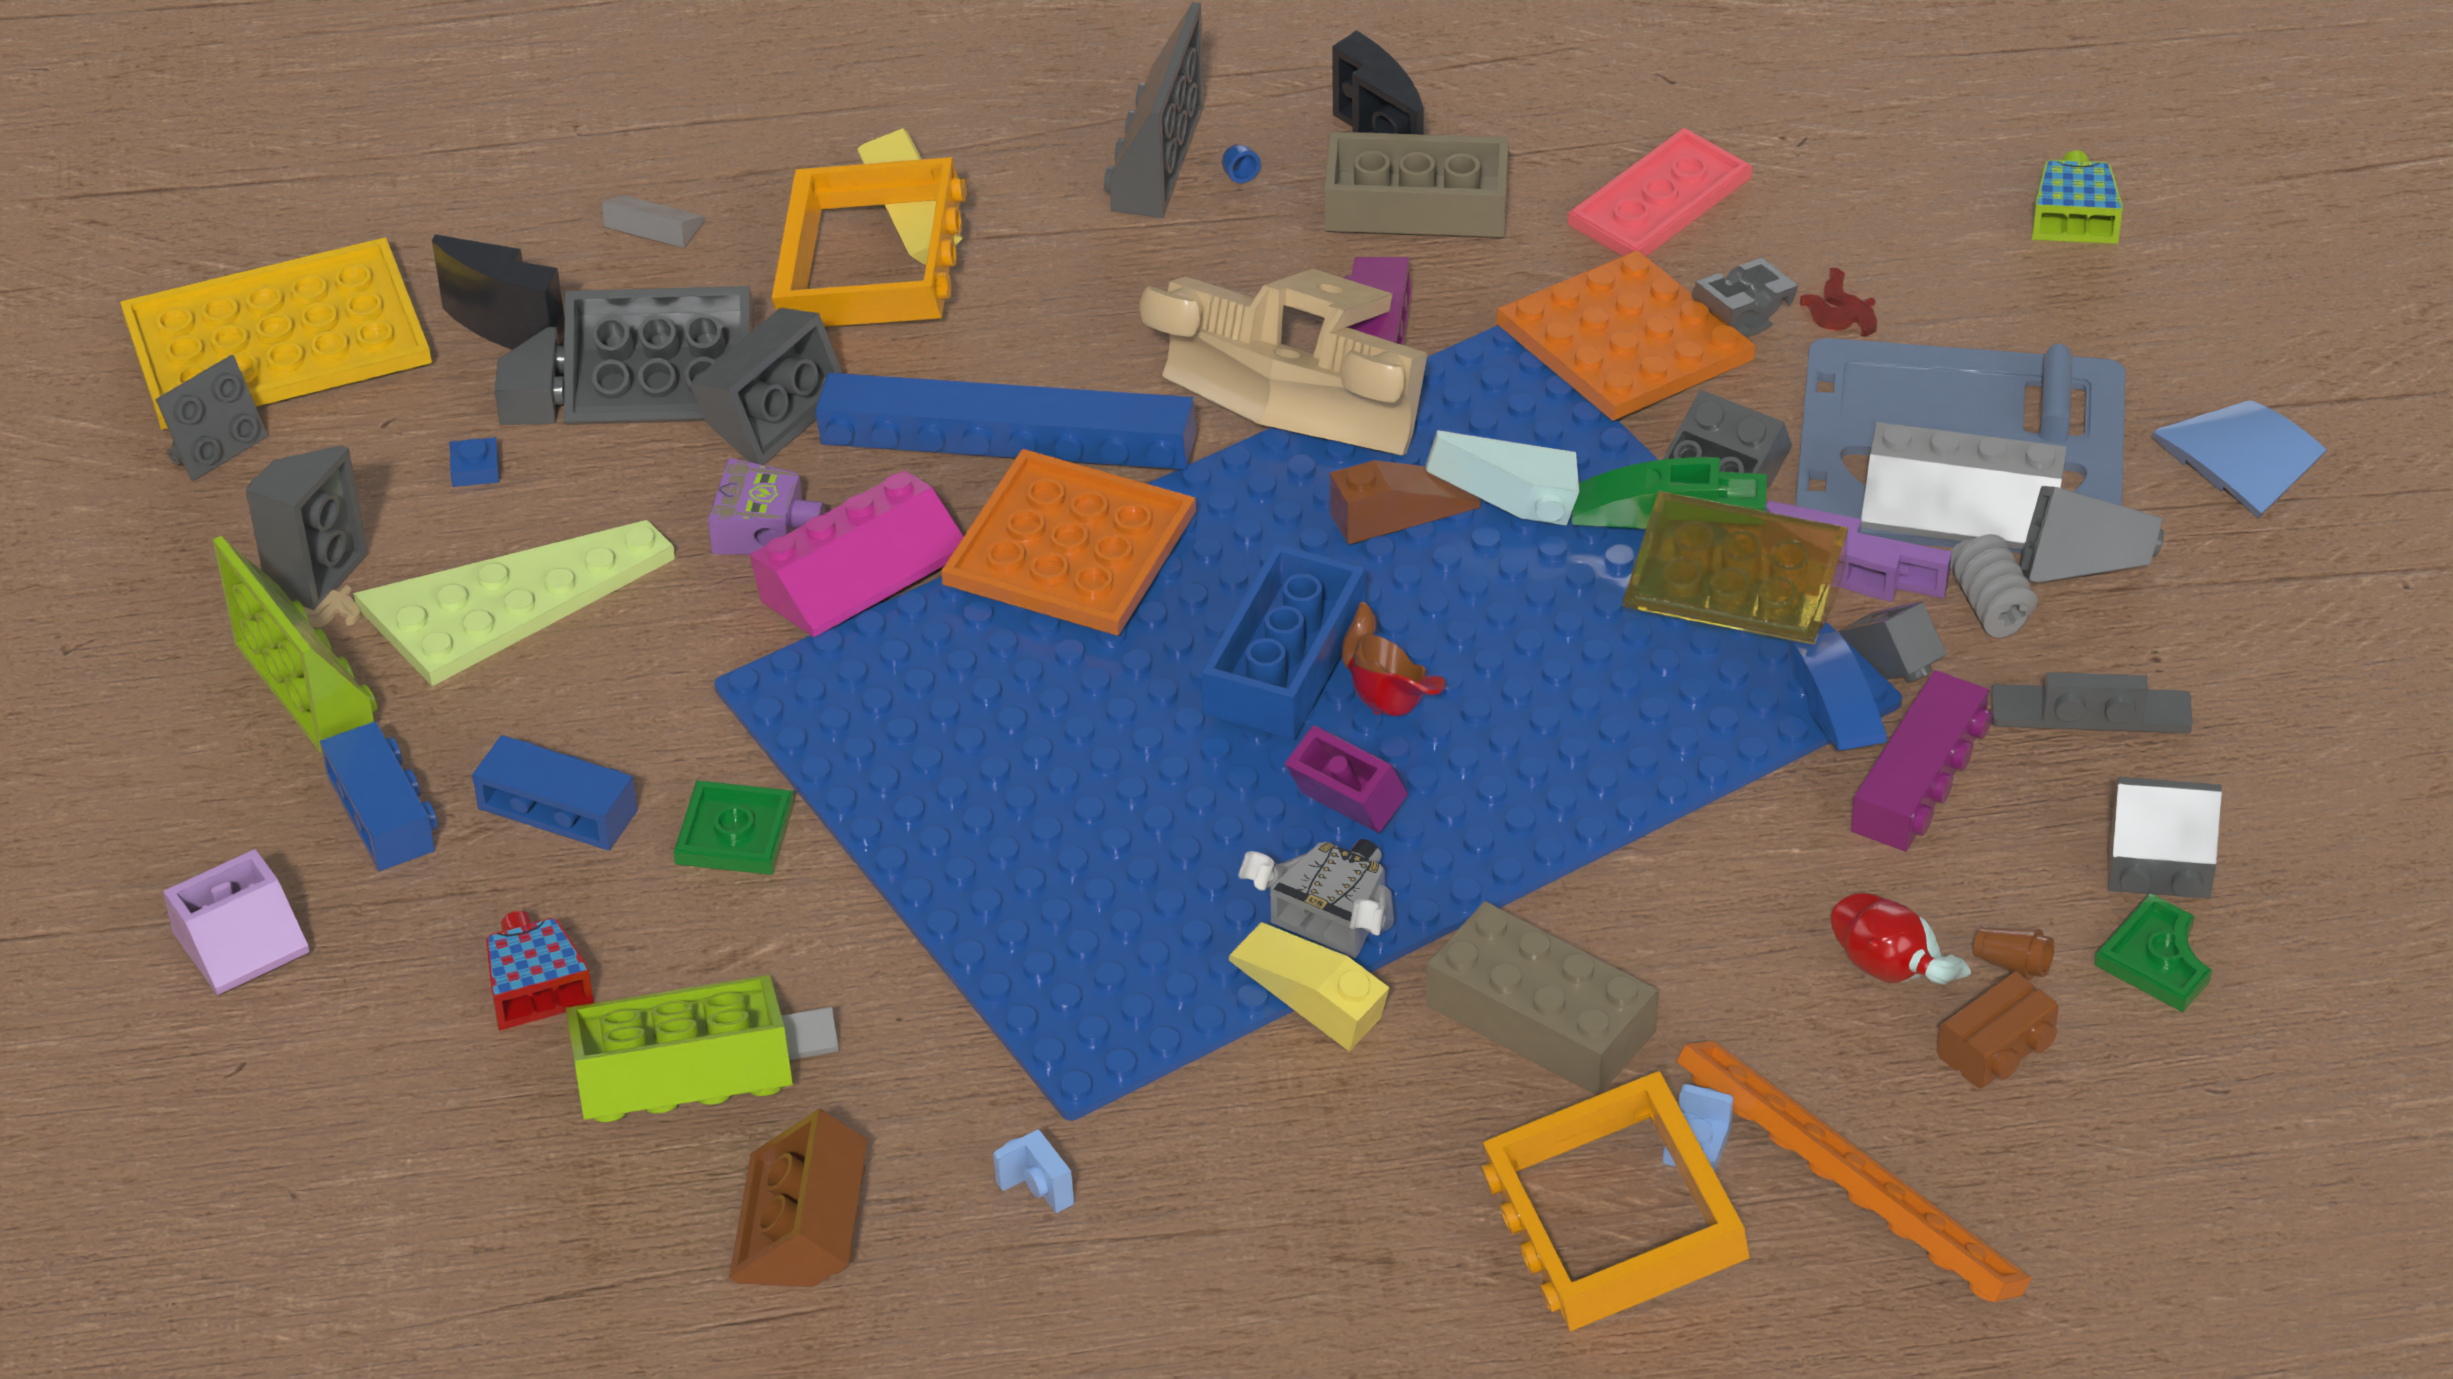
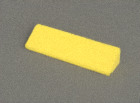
M904 128L864 143L857 148L864 164L922 159L908 131ZM937 200L884 204L910 256L926 265ZM955 234L954 242L956 246L962 240L960 234Z

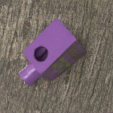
M728 458L708 518L712 554H751L766 546L772 539L782 537L805 525L809 519L825 514V503L802 499L800 476L795 472Z

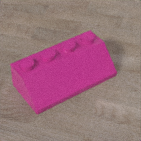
M904 470L901 473L888 476L884 482L864 493L848 498L845 503L829 512L809 519L805 525L792 532L772 539L766 546L749 555L761 602L812 637H816L943 567L964 536L934 489Z

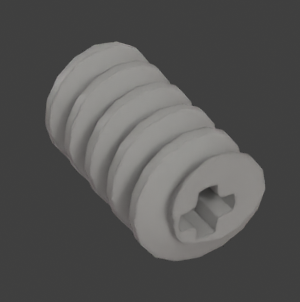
M1987 534L1977 538L1965 539L1956 544L1950 550L1952 551L1950 568L1968 597L1971 606L1975 609L1986 632L1996 638H2006L2015 634L2025 625L2027 617L2035 610L2038 598L2034 590L2030 588V584L2023 575L2019 564L2015 562L2016 560L2012 552L2008 550L2006 541L1999 535Z

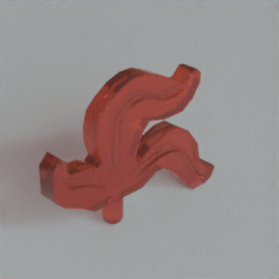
M1830 268V279L1826 281L1824 286V299L1813 294L1800 296V305L1809 307L1812 319L1822 328L1841 331L1849 328L1853 323H1857L1861 328V336L1867 337L1877 331V319L1874 310L1871 308L1876 303L1875 299L1870 297L1862 301L1858 297L1844 292L1845 273L1838 268Z

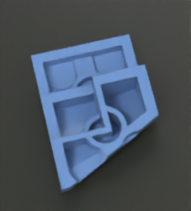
M2252 400L2158 428L2152 435L2182 465L2189 462L2220 492L2226 488L2258 519L2315 465L2327 451L2324 446L2298 425L2276 411Z

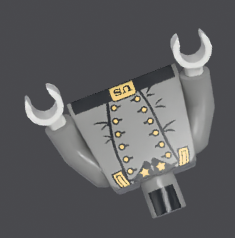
M1359 839L1349 851L1328 842L1318 843L1307 854H1302L1279 864L1275 863L1269 856L1259 852L1249 851L1244 856L1238 877L1254 880V886L1261 891L1270 888L1271 923L1356 958L1369 932L1379 935L1380 932L1389 930L1394 923L1392 892L1385 886V869L1379 864L1382 854L1379 848L1369 840Z

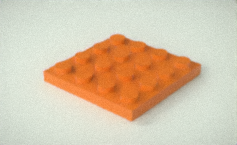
M1638 250L1497 308V325L1612 421L1754 360L1756 349L1754 343L1734 327L1725 325L1712 315L1708 307L1703 303L1694 301L1692 293Z
M1022 449L941 570L942 585L1119 636L1195 514L1196 497Z

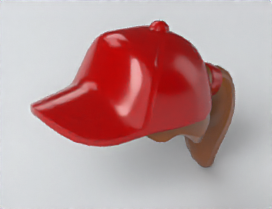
M1360 602L1342 643L1341 654L1343 663L1352 673L1353 687L1358 698L1374 714H1386L1395 717L1406 715L1416 707L1424 694L1437 695L1441 693L1445 687V679L1441 676L1425 675L1426 668L1411 662L1399 646L1385 638L1374 635L1376 630L1375 616L1367 603Z

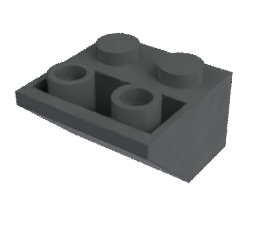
M1700 389L1663 459L1720 458L1719 472L1767 474L1768 488L1777 476L1792 444L1783 421Z

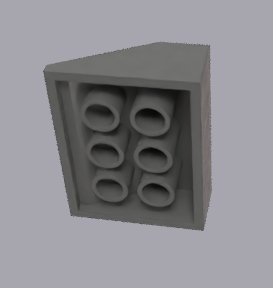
M1191 3L1153 63L1146 82H1140L1138 85L1136 109L1128 111L1125 124V138H1118L1115 148L1114 166L1107 167L1104 178V191L1111 194V211L1164 218L1204 108L1201 3Z
M750 287L565 291L564 424L705 421L690 383L754 330V302Z

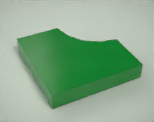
M2152 893L2144 899L2099 949L2094 966L2181 1012H2184L2209 984L2212 969L2197 959L2188 943V936L2193 928L2195 916Z

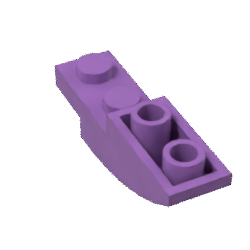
M1767 500L1763 541L1778 554L1801 569L1839 587L1893 602L1897 589L1945 598L1949 584L1952 551L1860 533L1861 519Z

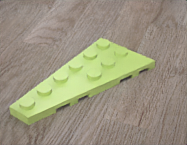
M648 520L353 594L360 612L431 686H434L675 559L674 547Z

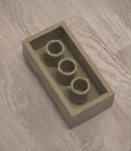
M1330 132L1324 187L1325 231L1504 237L1509 138Z
M1486 901L1477 908L1426 964V1006L1596 1095H1600L1656 1032L1658 989Z

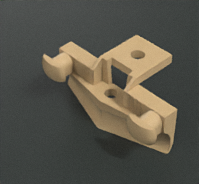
M1310 269L1263 285L1255 298L1187 276L1169 281L1168 291L1149 285L1144 289L1139 302L1141 322L1153 329L1169 333L1170 337L1168 359L1162 374L1163 378L1260 425L1402 456L1407 454L1413 436L1428 353L1347 328V326L1389 312L1392 293L1316 269ZM1283 305L1324 318L1314 354L1281 344Z

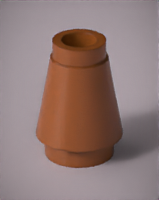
M1981 927L1974 940L1973 954L1977 958L1984 959L2014 973L2017 971L2028 980H2031L2034 976L2043 978L2049 972L2053 961L2054 940L2052 937L2044 936L2041 929H1989Z

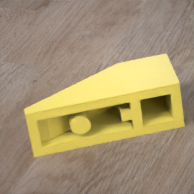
M1263 922L1229 955L1228 959L1349 1052L1381 1019L1390 988L1350 957Z

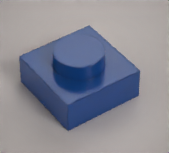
M496 437L449 442L450 474L453 487L500 483L499 454Z

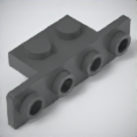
M2047 672L2045 686L1994 684L1991 690L1992 724L1994 726L2189 733L2192 731L2193 720L2190 692L2148 689L2147 675Z

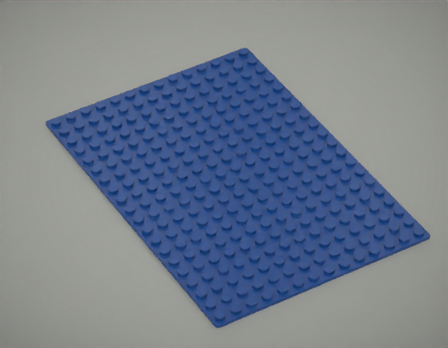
M1497 325L1427 357L1413 436L1407 454L1403 456L1271 427L1189 464L1187 470L1178 469L1147 483L1196 497V512L1119 636L942 585L941 576L852 616L816 637L810 635L716 678L714 685L717 695L1064 1119L1073 1121L1295 1011L1228 960L1229 955L1261 922L1346 955L1271 923L1270 888L1261 891L1254 886V880L1238 877L1247 852L1254 851L1265 854L1273 859L1275 863L1279 864L1302 854H1307L1318 843L1322 842L1331 843L1348 851L1359 839L1369 840L1374 843L1382 854L1379 864L1385 869V886L1392 892L1394 923L1389 930L1380 932L1379 935L1369 932L1356 958L1346 955L1371 973L1459 929L1484 901L1501 908L1831 743V740L1809 713L1808 694L1793 676L1791 640L1837 631L1718 518L1668 516V530L1572 525L1571 513L1567 525L1522 519L1479 498L1480 508L1348 545L1330 515V472L1373 460L1426 466L1437 430L1576 452L1579 483L1617 468L1659 460L1618 420L1612 421ZM1276 543L1365 567L1366 603L1371 608L1376 620L1374 635L1385 638L1399 646L1411 662L1426 668L1425 675L1443 677L1445 679V687L1437 695L1424 694L1416 707L1406 715L1397 717L1386 714L1376 715L1358 698L1353 687L1352 673L1344 665L1341 654L1293 740L1203 715L1201 671ZM1845 640L1869 685L1880 717L1882 718L1898 710L1902 705L1901 693ZM1313 725L1391 764L1408 795L1380 833L1302 794L1286 768L1285 762Z

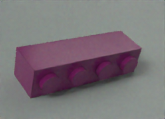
M1355 257L1352 275H1345L1344 279L1392 293V300L1389 312L1347 326V328L1404 345L1412 299L1409 257Z
M1934 669L1854 796L1851 832L1907 852L1917 834L1921 836L1926 834L1933 818L1934 806L1937 802L1944 803L1953 785V775L1956 770H1965L1972 755L1975 739H1983L1989 730L1993 712L1987 710L1988 688Z

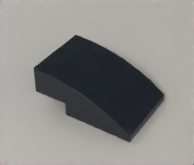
M1357 30L1332 46L1333 115L1352 126V132L1423 135L1424 108L1419 93L1401 65L1388 52Z
M434 235L432 246L442 307L454 320L475 334L511 350L545 328L556 327L559 346H563L565 317L558 268L523 262L521 249Z

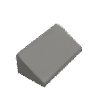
M627 195L611 198L602 203L604 227L681 248L686 247L704 222V216Z

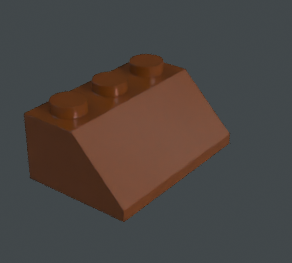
M819 1108L750 1154L729 1279L740 1284L813 1287L832 1274L840 1273L848 1265L853 1252L851 1243L854 1223L859 1213L858 1198L861 1179L866 1168L864 1159L868 1139Z

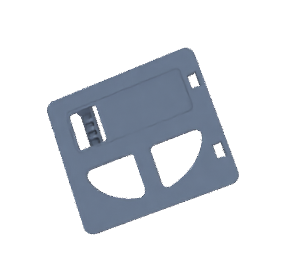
M1834 338L1818 339L1809 348L1795 506L1861 519L1866 486L1848 471L1842 458L1852 454L1870 456L1876 422L2066 446L2064 471H2074L2080 473L2085 478L2073 492L2122 506L2125 368L2119 362L2111 359L2072 356L2069 348L2063 344L2052 345L2046 354ZM1818 381L1834 383V393H1817ZM2027 386L2043 387L2040 433L2027 432L2023 428L2025 388ZM2071 389H2080L2085 392L2084 434L2081 436L2068 435ZM1810 478L1826 480L1825 491H1809ZM1863 528L1860 530V533L1917 545L1953 548L1961 542ZM2008 548L2011 552H2023L2021 549Z

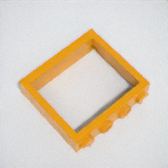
M945 157L795 169L772 293L775 310L777 311L781 307L819 313L824 327L942 318L945 299H950L952 291L949 269L951 266L956 265L957 260L954 237L955 234H960L962 229L959 205L960 202L966 201L967 196L965 179H959L953 158ZM937 200L924 280L807 289L822 209Z
M1660 1070L1483 1141L1487 1164L1480 1166V1170L1486 1180L1488 1191L1491 1196L1498 1193L1501 1194L1505 1203L1499 1205L1507 1229L1511 1235L1520 1232L1525 1242L1519 1245L1524 1262L1531 1275L1540 1272L1545 1282L1540 1285L1544 1302L1552 1312L1559 1310L1570 1332L1750 1259L1745 1228ZM1651 1118L1709 1227L1571 1282L1516 1172Z

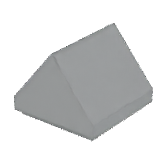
M832 1007L782 1015L789 1060L839 1052Z

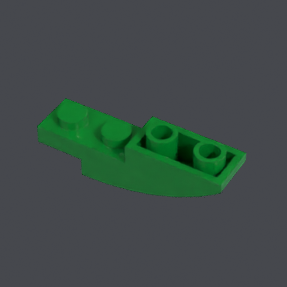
M1720 458L1663 459L1617 468L1579 483V494L1572 512V525L1668 530V516L1765 521L1767 474L1719 472Z

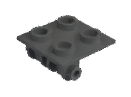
M234 355L226 357L155 399L173 438L172 447L167 450L168 456L175 465L184 464L191 481L196 480L268 437Z

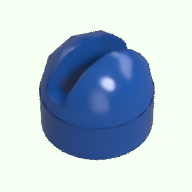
M1234 144L1224 152L1221 164L1224 172L1234 182L1246 183L1258 174L1261 161L1259 156L1250 147Z

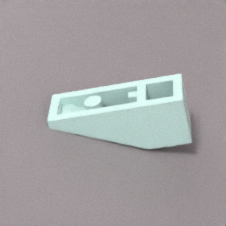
M1437 430L1426 462L1427 472L1522 519L1567 525L1579 494L1576 452Z

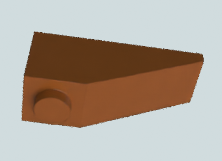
M1373 460L1330 472V515L1348 545L1480 508V499L1477 496L1427 472L1426 466Z

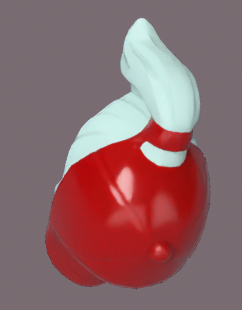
M1858 893L1842 899L1832 910V929L1838 942L1847 952L1849 959L1865 973L1881 981L1891 984L1907 982L1921 976H1926L1936 984L1947 985L1951 981L1967 977L1971 974L1969 966L1962 958L1956 957L1953 954H1949L1946 957L1941 955L1931 927L1923 918L1904 905L1877 895Z

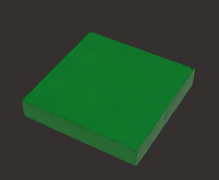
M696 780L673 852L675 864L773 875L794 807V791Z

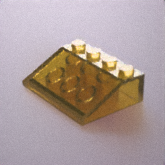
M1658 491L1623 598V607L1815 645L1836 601L1846 567L1848 527Z

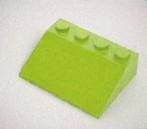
M223 536L213 539L234 644L321 755V740L374 722L373 712L377 711V704L371 690L366 684L358 685L354 680L352 669L343 656L336 657L332 652L331 645L324 631L321 628L314 630L310 625L302 604L298 600L292 602L276 582Z
M770 975L566 1008L583 1120L594 1118L598 1122H611L621 1119L625 1116V1113L646 1110L649 1113H665L674 1110L678 1106L677 1104L695 1101L704 1105H714L725 1102L731 1095L750 1092L754 1096H768L779 1092L781 1087L793 1085L785 1027Z

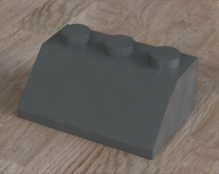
M780 307L695 378L690 385L706 423L747 461L764 465L817 419L815 409L827 374L843 372L820 314Z
M340 445L273 460L259 476L252 479L249 486L245 489L261 570L281 587L292 602L298 600L302 606L315 610L333 589L336 590L368 556L349 448Z

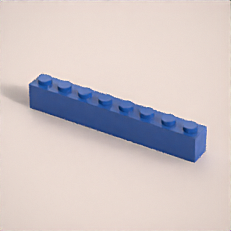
M843 373L827 374L815 409L822 445L1016 458L1022 449H1026L1068 462L1187 470L1197 432L1193 397Z

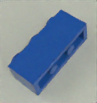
M374 721L320 741L326 775L378 871L435 851L432 830L438 829L436 815L428 800L420 802L418 798L420 790L415 775L410 768L402 769V756L393 737L386 739L377 722Z
M504 735L499 737L472 774L478 809L608 851L611 850L638 811L633 776L624 774L617 769H608L580 760L572 755H564L536 746L531 742L520 741Z

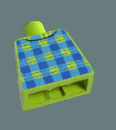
M2078 150L2066 153L2062 160L2047 161L2044 166L2035 203L2032 240L2118 244L2123 205L2111 165L2106 162L2089 161L2087 154Z

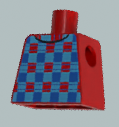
M513 911L502 919V931L492 933L486 938L491 992L499 1031L566 1013V1008L594 1003L588 966L557 919L547 918L532 923L531 917L527 912Z

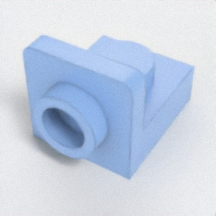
M1684 1084L1679 1094V1107L1711 1167L1716 1172L1732 1129L1734 1098L1729 1094L1721 1093L1711 1088ZM1665 1146L1663 1150V1164L1676 1167Z
M1039 1129L1022 1138H1016L1007 1142L993 1153L995 1179L1002 1191L1026 1181L1031 1193L1036 1198L1044 1197L1055 1213L1074 1205L1071 1170Z

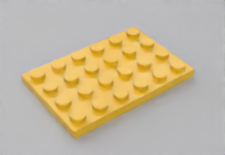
M386 237L120 301L122 314L161 430L168 429L155 399L230 355H234L256 407L432 363L429 346Z

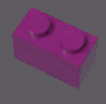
M1315 725L1310 728L1285 762L1286 768L1302 794L1377 833L1382 831L1408 795L1391 764Z

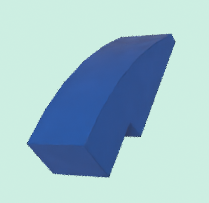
M1837 631L1792 639L1793 676L1808 694L1809 713L1838 751L1887 742L1886 731L1869 685L1856 658L1841 634Z

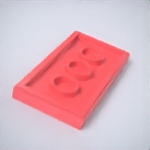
M1682 128L1569 211L1568 225L1621 256L1636 250L1640 251L1644 256H1648L1752 178V165L1692 131Z

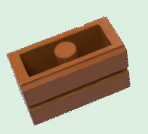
M2017 971L2012 972L1940 1024L1937 1046L1939 1058L1955 1071L1960 1070L1962 1076L1978 1089L1985 1087L1997 1077L2005 1080L2015 1072L2021 1059L2033 1050L2037 1053H2042L2053 1043L2057 1035L2056 1023L2059 1007L2055 1000L2042 990H2035L2033 984Z

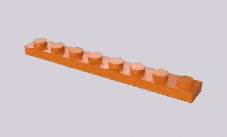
M1713 1040L1684 1045L1676 1062L1692 1073L1691 1079L1702 1088H1711L1731 1095L1734 1098L1733 1112L1744 1119L1757 1122L1769 1131L1768 1136L1775 1144L1788 1150H1794L1808 1161L1807 1165L1812 1172L1822 1178L1834 1180L1848 1191L1847 1196L1853 1203L1862 1208L1875 1211L1888 1221L1887 1226L1893 1233L1904 1239L1913 1240L1929 1252L1928 1258L1934 1264L1959 1274L1969 1282V1289L1974 1294L1991 1302L2023 1296L2032 1279L2029 1275Z

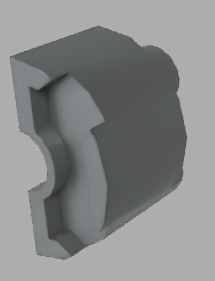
M1761 257L1736 266L1729 272L1726 279L1723 275L1717 273L1695 281L1692 298L1694 301L1701 302L1708 307L1709 312L1725 325L1734 327L1747 337L1758 335L1770 328L1774 323L1768 318L1777 311L1783 301L1789 305L1792 303L1799 285Z

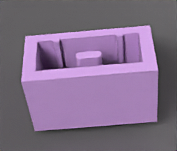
M256 849L163 891L173 934L216 995L222 994L309 953L308 944L278 879Z

